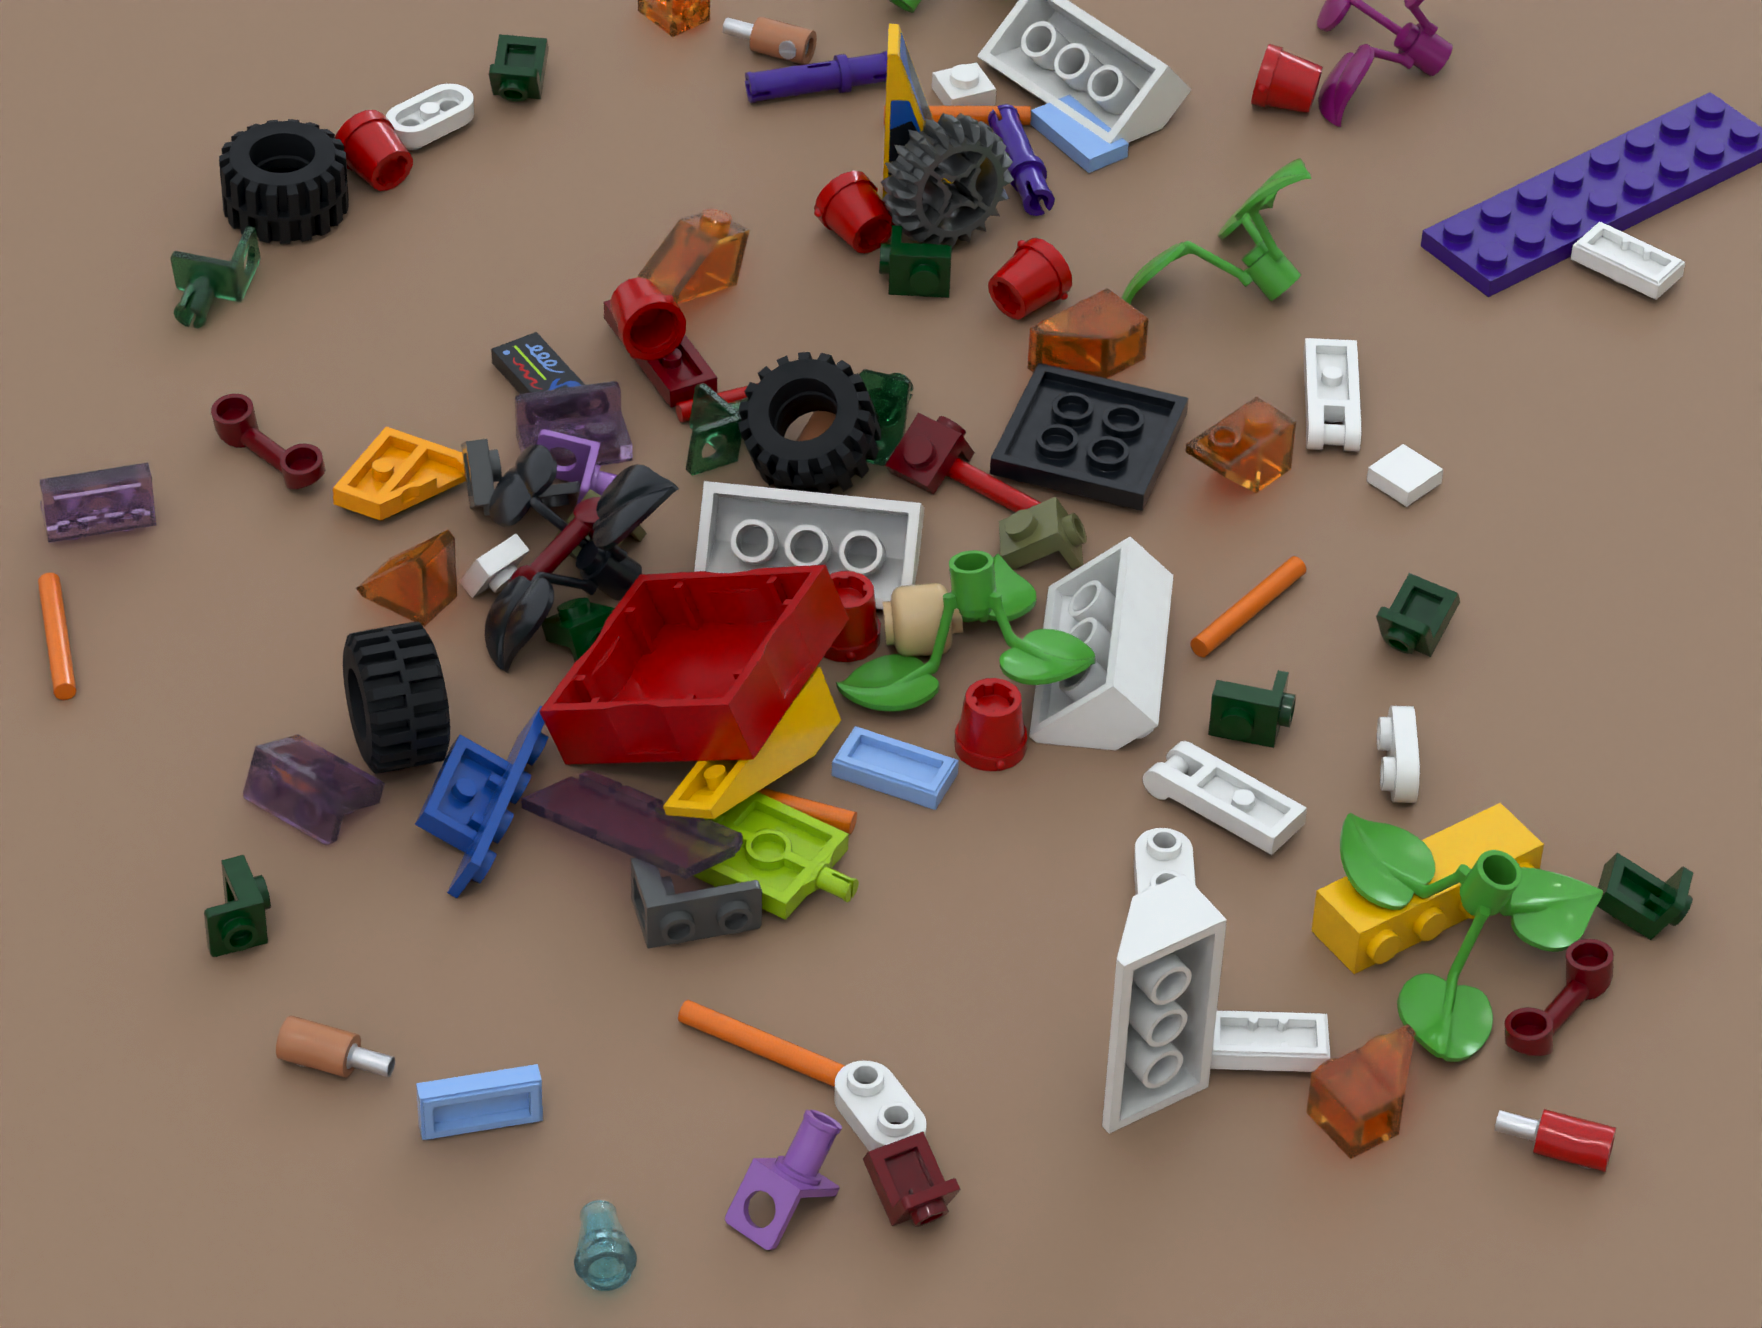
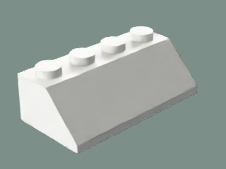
M1019 0L977 56L1046 104L1051 103L1109 144L1121 138L1129 143L1163 129L1192 90L1168 65L1068 0ZM1070 94L1110 127L1111 130L1109 132L1105 131L1059 99Z
M704 481L694 572L735 573L757 568L826 565L829 574L839 571H854L870 579L874 586L876 609L883 610L882 602L891 601V594L896 587L915 585L925 507L921 503Z
M1126 538L1048 587L1043 629L1059 630L1077 637L1093 650L1096 662L1090 665L1088 669L1070 678L1055 683L1036 685L1029 737L1036 743L1116 751L1135 739L1146 737L1158 726L1173 574L1133 538Z
M1184 874L1164 883L1149 886L1141 893L1132 897L1116 961L1102 1127L1109 1134L1209 1086L1227 919Z

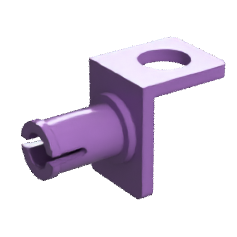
M546 429L540 431L537 441L538 445L545 446L549 450L555 447H563L574 453L577 461L569 466L557 465L555 478L569 482L580 481L581 488L577 504L581 502L589 489L602 495L604 490L617 476L616 474L600 471L601 465L596 464L600 448L599 442Z
M807 1109L785 1156L753 1158L726 1213V1223L766 1250L776 1249L801 1198L833 1197L837 1195L840 1187L821 1175L819 1170L837 1134L842 1129L840 1123L824 1113ZM759 1191H764L773 1198L776 1209L774 1219L764 1228L756 1226L752 1222L748 1210L750 1199Z

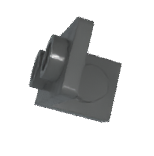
M487 439L466 441L461 444L469 506H483L484 516H490L489 505L494 492L493 482H498L502 478L499 453L497 449L489 450ZM580 481L553 484L538 498L548 508L570 505L568 494L580 492Z
M654 855L631 858V900L647 949L721 935L736 934L761 927L762 889L759 881L751 880L675 894L671 877H661Z

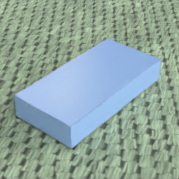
M1070 94L1059 99L1105 131L1109 132L1111 130L1110 127ZM1051 103L1031 110L1030 125L1088 173L1128 157L1129 143L1123 138L1109 144Z
M855 726L832 761V776L936 810L958 775L959 760Z
M538 1064L416 1083L418 1124L422 1140L543 1121L542 1079Z

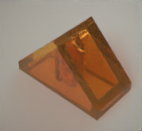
M446 530L390 557L356 589L362 597L414 622H420L425 627L458 596L454 536L449 530Z

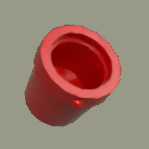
M1268 44L1255 83L1251 104L1262 108L1268 106L1309 114L1323 67L1283 50V47Z
M365 110L357 113L348 119L336 133L335 139H340L344 145L347 169L354 171L374 189L388 191L397 187L409 175L413 166V158L394 132L392 123L383 113L377 110Z
M860 171L846 172L832 179L822 189L814 206V215L827 229L837 233L858 253L865 254L880 248L881 243H886L890 238L892 225H895L892 222L889 210L886 209L885 204L877 193L878 188Z
M1034 237L1027 241H1018V248L1014 255L988 282V289L992 300L1005 315L1012 319L1019 320L1049 302L1059 299L1066 300L1068 298L1067 293L1072 287V274L1067 262L1053 245L1040 238Z
M640 277L628 279L621 283L613 292L610 300V309L618 327V336L628 353H630L631 358L648 361L660 359L673 352L679 346L686 333V318L672 295H665L649 279Z
M854 571L831 573V579L849 620L824 655V658L836 662L863 660L872 655L880 645L881 622L877 617L874 586L870 579Z
M999 678L978 680L970 685L965 693L960 721L955 728V752L961 761L975 769L1002 771L1014 767L1023 759L1027 751V728L1023 724L1021 693L1014 684L1007 680Z

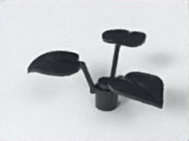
M538 444L527 447L517 458L515 467L510 468L501 478L492 494L489 505V513L495 523L502 527L512 526L520 521L532 506L535 511L560 531L568 525L538 498L551 486L557 474L556 458L548 448ZM631 465L620 472L604 490L598 501L596 511L599 519L592 526L594 531L593 541H588L585 538L578 545L582 549L576 558V567L580 570V575L583 579L541 571L536 573L531 581L524 576H518L501 591L493 602L485 622V642L494 663L500 669L509 673L514 657L537 632L551 610L554 601L552 584L582 589L589 595H593L598 588L614 600H621L637 577L642 574V567L638 562L627 556L628 553L617 545L679 488L673 482L660 476L645 465Z

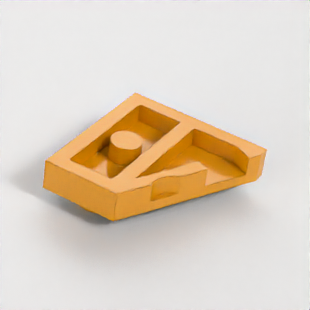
M386 426L333 487V504L380 521L465 482L462 452Z

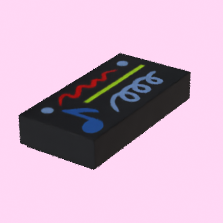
M537 332L491 349L492 364L543 420L589 403V388Z

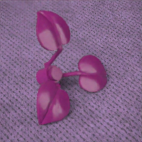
M1362 0L1325 1L1317 19V26L1322 31L1328 32L1335 28L1344 18L1351 5H1353L1397 35L1394 46L1399 49L1397 54L1364 44L1360 45L1355 53L1349 52L1340 59L1324 81L1318 97L1320 112L1329 122L1337 127H1341L1345 107L1367 73L1374 57L1399 63L1407 69L1414 65L1429 76L1436 75L1444 67L1452 53L1453 45L1436 34L1438 27L1431 23L1419 8V5L1424 0H1404L1405 7L1412 12L1419 24L1415 25L1409 22L1403 28Z

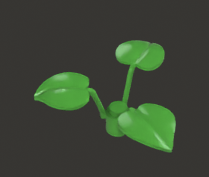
M1298 158L1276 171L1228 219L1218 233V237L1223 240L1238 226L1243 224L1256 244L1241 259L1247 266L1244 271L1191 241L1180 242L1150 260L1130 280L1120 302V309L1125 316L1128 314L1135 294L1164 267L1187 254H1194L1233 275L1245 287L1253 281L1270 301H1273L1299 279L1301 273L1277 247L1259 210L1273 208L1276 194L1280 189L1304 179H1311V174L1306 169L1302 159Z
M970 550L958 553L949 560L951 592L943 595L944 609L930 660L924 664L914 656L884 655L861 665L844 681L836 682L838 691L847 699L873 710L903 711L926 703L940 690L939 681L932 674L936 673L939 669L954 609H959L963 622L978 620L983 623L988 620L998 622L1006 644L1011 647V649L1001 654L999 658L1000 669L1005 676L1015 682L1027 685L1055 683L1088 669L1090 665L1095 664L1096 658L1095 653L1088 645L1077 637L1063 631L1037 629L1028 633L1023 639L1017 637L1013 633L1009 621L1025 615L1035 607L1037 598L1034 587L1013 571L999 554L992 557L984 551Z
M1352 813L1347 815L1342 825L1340 856L1348 880L1361 896L1380 907L1400 910L1408 905L1414 893L1421 898H1429L1458 883L1461 884L1460 897L1462 906L1475 918L1448 972L1447 980L1445 981L1434 974H1418L1404 984L1397 1000L1399 1017L1410 1035L1435 1057L1443 1058L1448 1062H1460L1472 1057L1484 1045L1492 1029L1493 1013L1487 996L1475 987L1457 985L1459 975L1488 917L1498 913L1503 916H1511L1512 929L1522 941L1540 950L1559 952L1567 950L1572 943L1581 938L1603 895V890L1572 877L1542 869L1520 867L1512 856L1499 850H1489L1481 854L1472 869L1465 864H1461L1455 873L1428 885L1435 874V862L1430 849L1417 836L1400 827L1368 821Z

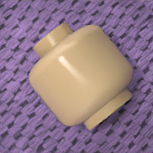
M941 583L905 585L896 587L893 590L891 601L882 602L886 645H895L899 655L904 657L932 655L944 609L943 595L948 593L944 585ZM954 609L943 654L951 649L953 634L963 633V621L959 609Z

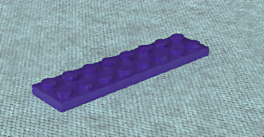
M1709 92L1424 229L1421 247L1487 297H1490L1571 257L1573 245L1599 222L1622 232L1761 163L1762 128L1722 99Z

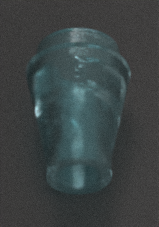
M604 1200L592 1201L586 1204L580 1212L581 1225L574 1268L578 1276L589 1287L599 1291L615 1290L623 1286L630 1279L637 1263V1255L618 1219L615 1206Z

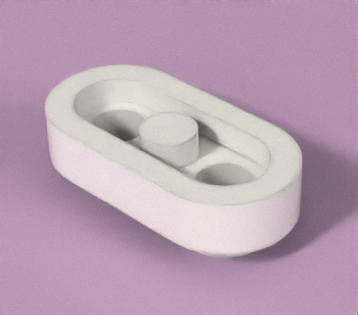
M441 84L394 106L387 112L386 118L392 123L394 132L406 149L417 150L468 124L474 117V98L472 92L462 85Z
M1390 706L1388 717H1379L1377 723V749L1379 751H1387V757H1382L1381 791H1390L1392 802L1416 803L1419 791L1420 762L1414 706Z
M1155 828L1144 832L1138 837L1134 852L1135 895L1141 893L1149 886L1164 883L1181 874H1184L1195 885L1193 847L1190 840L1184 834L1169 828Z
M856 1061L844 1066L838 1072L835 1078V1105L869 1151L922 1131L926 1137V1118L887 1067L873 1061Z

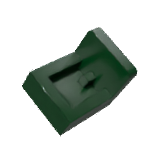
M499 34L495 64L490 65L488 74L493 95L516 102L524 101L527 98L541 99L549 50L547 38Z
M892 225L891 244L881 243L879 274H889L888 295L949 298L952 245L902 243V226Z
M1409 573L1390 609L1381 606L1376 615L1384 641L1402 653L1412 654L1415 650L1431 657L1460 604L1459 594Z
M585 597L564 602L557 607L558 614L546 618L542 623L546 641L571 648L574 662H576L595 642L605 621L615 608L590 602L589 598Z
M1277 671L1272 690L1216 680L1212 693L1208 735L1274 748L1280 726L1290 728L1295 709L1296 694L1287 693L1289 672Z
M1617 852L1604 864L1598 888L1603 890V895L1597 907L1652 940L1668 924L1672 926L1678 925L1688 913L1693 901L1692 896L1688 895L1693 872L1682 866L1664 882Z
M244 855L221 860L225 904L210 907L204 911L207 947L212 957L243 951L268 943L265 910L271 908L268 888L262 875L253 877Z

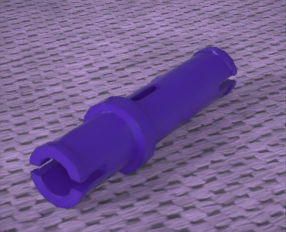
M887 51L847 58L846 54L834 55L832 61L795 65L759 72H745V79L747 80L745 81L748 101L756 103V101L838 89L839 93L851 92L854 86L886 82Z
M1008 104L999 105L997 107L1002 119L999 120L997 113L993 109L988 116V123L993 132L1002 138L1003 143L1007 146L1005 151L1013 161L1007 169L1014 179L1010 184L1019 192L1022 205L1028 214L1033 216L1043 215L1045 213L1040 200L1043 199L1049 211L1052 209L1055 201L1053 193L1046 182V167L1043 161L1035 156L1019 119L1017 109Z

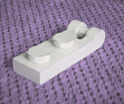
M1305 338L1306 449L1322 450L1323 445L1343 446V451L1359 452L1361 444V409L1357 340ZM1324 422H1327V423L1343 422V425H1338V424H1324Z
M1181 741L1167 753V761L1165 763L1157 762L1143 775L1145 788L1155 798L1165 800L1170 797L1271 855L1305 825L1307 812L1305 806L1187 741Z

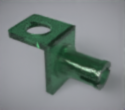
M247 226L231 261L180 251L172 253L170 261L176 288L184 291L173 313L181 324L189 327L194 314H196L193 326L194 328L202 327L207 320V315L216 297L242 302L261 260L255 227ZM248 251L247 262L244 269V261Z
M864 369L859 375L865 383L879 418L877 421L881 428V440H877L876 444L882 449L878 451L875 460L866 459V462L885 466L905 434L909 400L913 396L910 392L914 388L911 380L901 373L885 374Z
M705 383L695 386L689 421L690 428L693 431L686 463V471L688 473L696 475L738 461L742 440L738 424L742 419L738 411L740 402L748 401L747 397L727 403ZM706 443L717 450L711 456L702 458V450Z

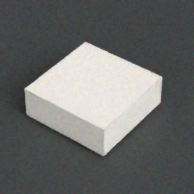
M1402 444L1368 467L1367 482L1407 507L1441 484L1443 469Z

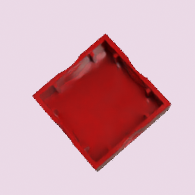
M826 565L757 568L735 573L697 571L640 574L605 621L595 642L573 664L539 712L565 765L751 760L759 753L848 622L849 617Z

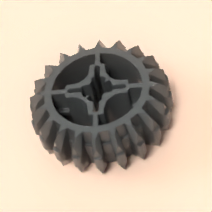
M943 113L938 123L934 120L925 119L923 131L920 133L908 130L910 141L905 146L895 145L899 155L895 161L885 163L892 175L881 181L884 190L887 192L882 201L886 209L890 211L892 222L897 226H902L903 233L911 240H916L923 244L952 245L953 248L957 239L970 243L974 229L986 232L985 221L989 216L1000 217L996 206L999 201L1009 199L1003 187L1014 180L1010 171L1007 170L1013 161L1005 151L1007 146L1003 143L1002 138L992 132V128L987 124L961 113L956 118Z

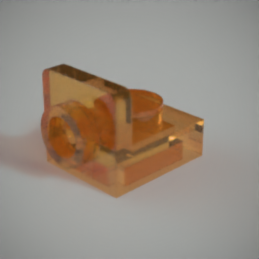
M638 0V11L670 36L674 37L710 21V0Z

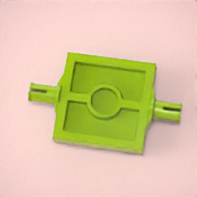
M756 792L715 819L680 816L679 822L681 825L690 827L705 835L704 841L688 857V874L715 887L757 880L762 889V909L786 920L800 903L816 890L822 889L843 899L845 902H850L851 897L853 898L857 892L859 881L856 878H851L832 869L848 851L849 834L760 792Z

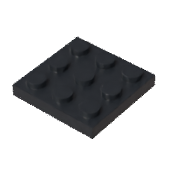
M1038 363L991 456L990 474L1071 495L1111 503L1120 507L1143 511L1185 420L1189 398Z

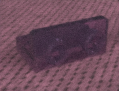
M617 381L519 394L515 397L516 437L521 453L527 447L537 444L540 431L546 429L599 442L600 448L596 461L597 465L633 461L632 442L621 412V389ZM555 447L550 449L559 466H569L577 461L574 453L566 448Z
M148 462L39 480L42 499L40 506L48 543L75 540L81 537L118 531H130L157 525L152 476Z
M297 734L255 746L243 790V797L321 843L328 845L337 841L344 814H351L355 810L380 803L385 783Z

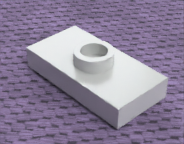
M1602 222L1597 223L1573 245L1571 260L1655 300L1683 276L1685 262Z
M1217 1010L1210 1069L1329 1072L1330 1045L1327 1014Z

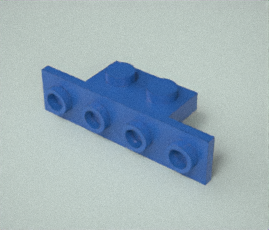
M541 705L518 735L507 761L468 738L459 735L450 747L417 818L416 826L465 853L447 892L455 898L459 897L471 879L480 884L496 858L497 853L489 849L491 842L493 841L498 844L506 833L514 817V813L507 810L509 802L514 805L518 802L532 776L524 771L526 764L533 766L549 736L541 732L545 724L539 712L542 708Z

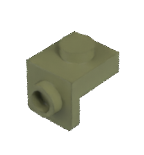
M1056 497L1028 509L1019 510L999 521L1001 557L1012 570L1057 551L1062 554L1072 569L1083 565L1082 544L1087 542L1084 526L1075 513H1067Z

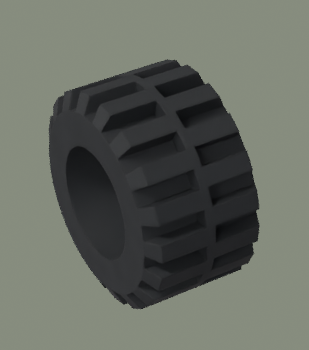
M288 119V121L269 120L265 124L260 125L256 123L248 126L247 131H238L231 136V142H226L222 147V155H219L223 211L225 217H228V223L234 229H241L242 235L248 238L258 237L259 241L266 243L278 241L280 244H291V241L300 240L305 242L312 240V236H323L330 232V226H338L342 222L343 214H346L349 208L346 152H344V145L341 140L335 139V134L330 130L319 129V125L312 122L300 123L299 120Z
M810 352L798 353V360L791 362L787 356L777 359L779 365L777 368L771 371L767 366L758 373L761 381L758 384L749 383L744 391L748 401H741L738 411L742 419L741 422H738L740 433L756 469L759 470L762 479L769 486L774 483L778 489L832 494L831 489L840 486L843 492L853 486L851 478L854 475L863 478L869 471L866 459H876L879 451L876 441L881 440V428L877 421L879 418L864 381L858 373H853L848 363L841 360L835 364L832 355L821 353L817 360L812 358ZM827 411L836 415L832 425L816 438L806 441H793L784 438L789 426L806 413Z
M415 621L350 633L347 636L343 650L344 687L353 733L361 756L373 773L379 774L444 761L450 743L448 698L435 646L422 624Z

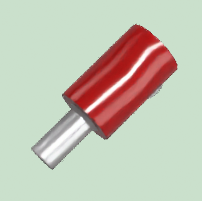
M1544 1109L1540 1120L1499 1110L1495 1131L1534 1141L1533 1154L1576 1164L1586 1169L1606 1172L1615 1139L1616 1127Z

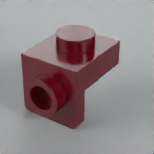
M918 412L885 466L891 474L934 495L957 457L969 462L975 452L965 440L966 431L960 425L944 416H939L937 421Z
M923 1131L871 1150L863 1157L864 1164L892 1226L912 1219L914 1226L919 1227L945 1216L949 1212L947 1205L961 1190L956 1178L944 1180Z

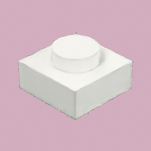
M977 62L961 64L950 69L932 72V89L944 106L995 105L996 88Z
M514 534L476 559L459 582L471 598L479 595L489 587L494 593H498L507 586L510 577L517 570L516 567L530 550L520 537Z

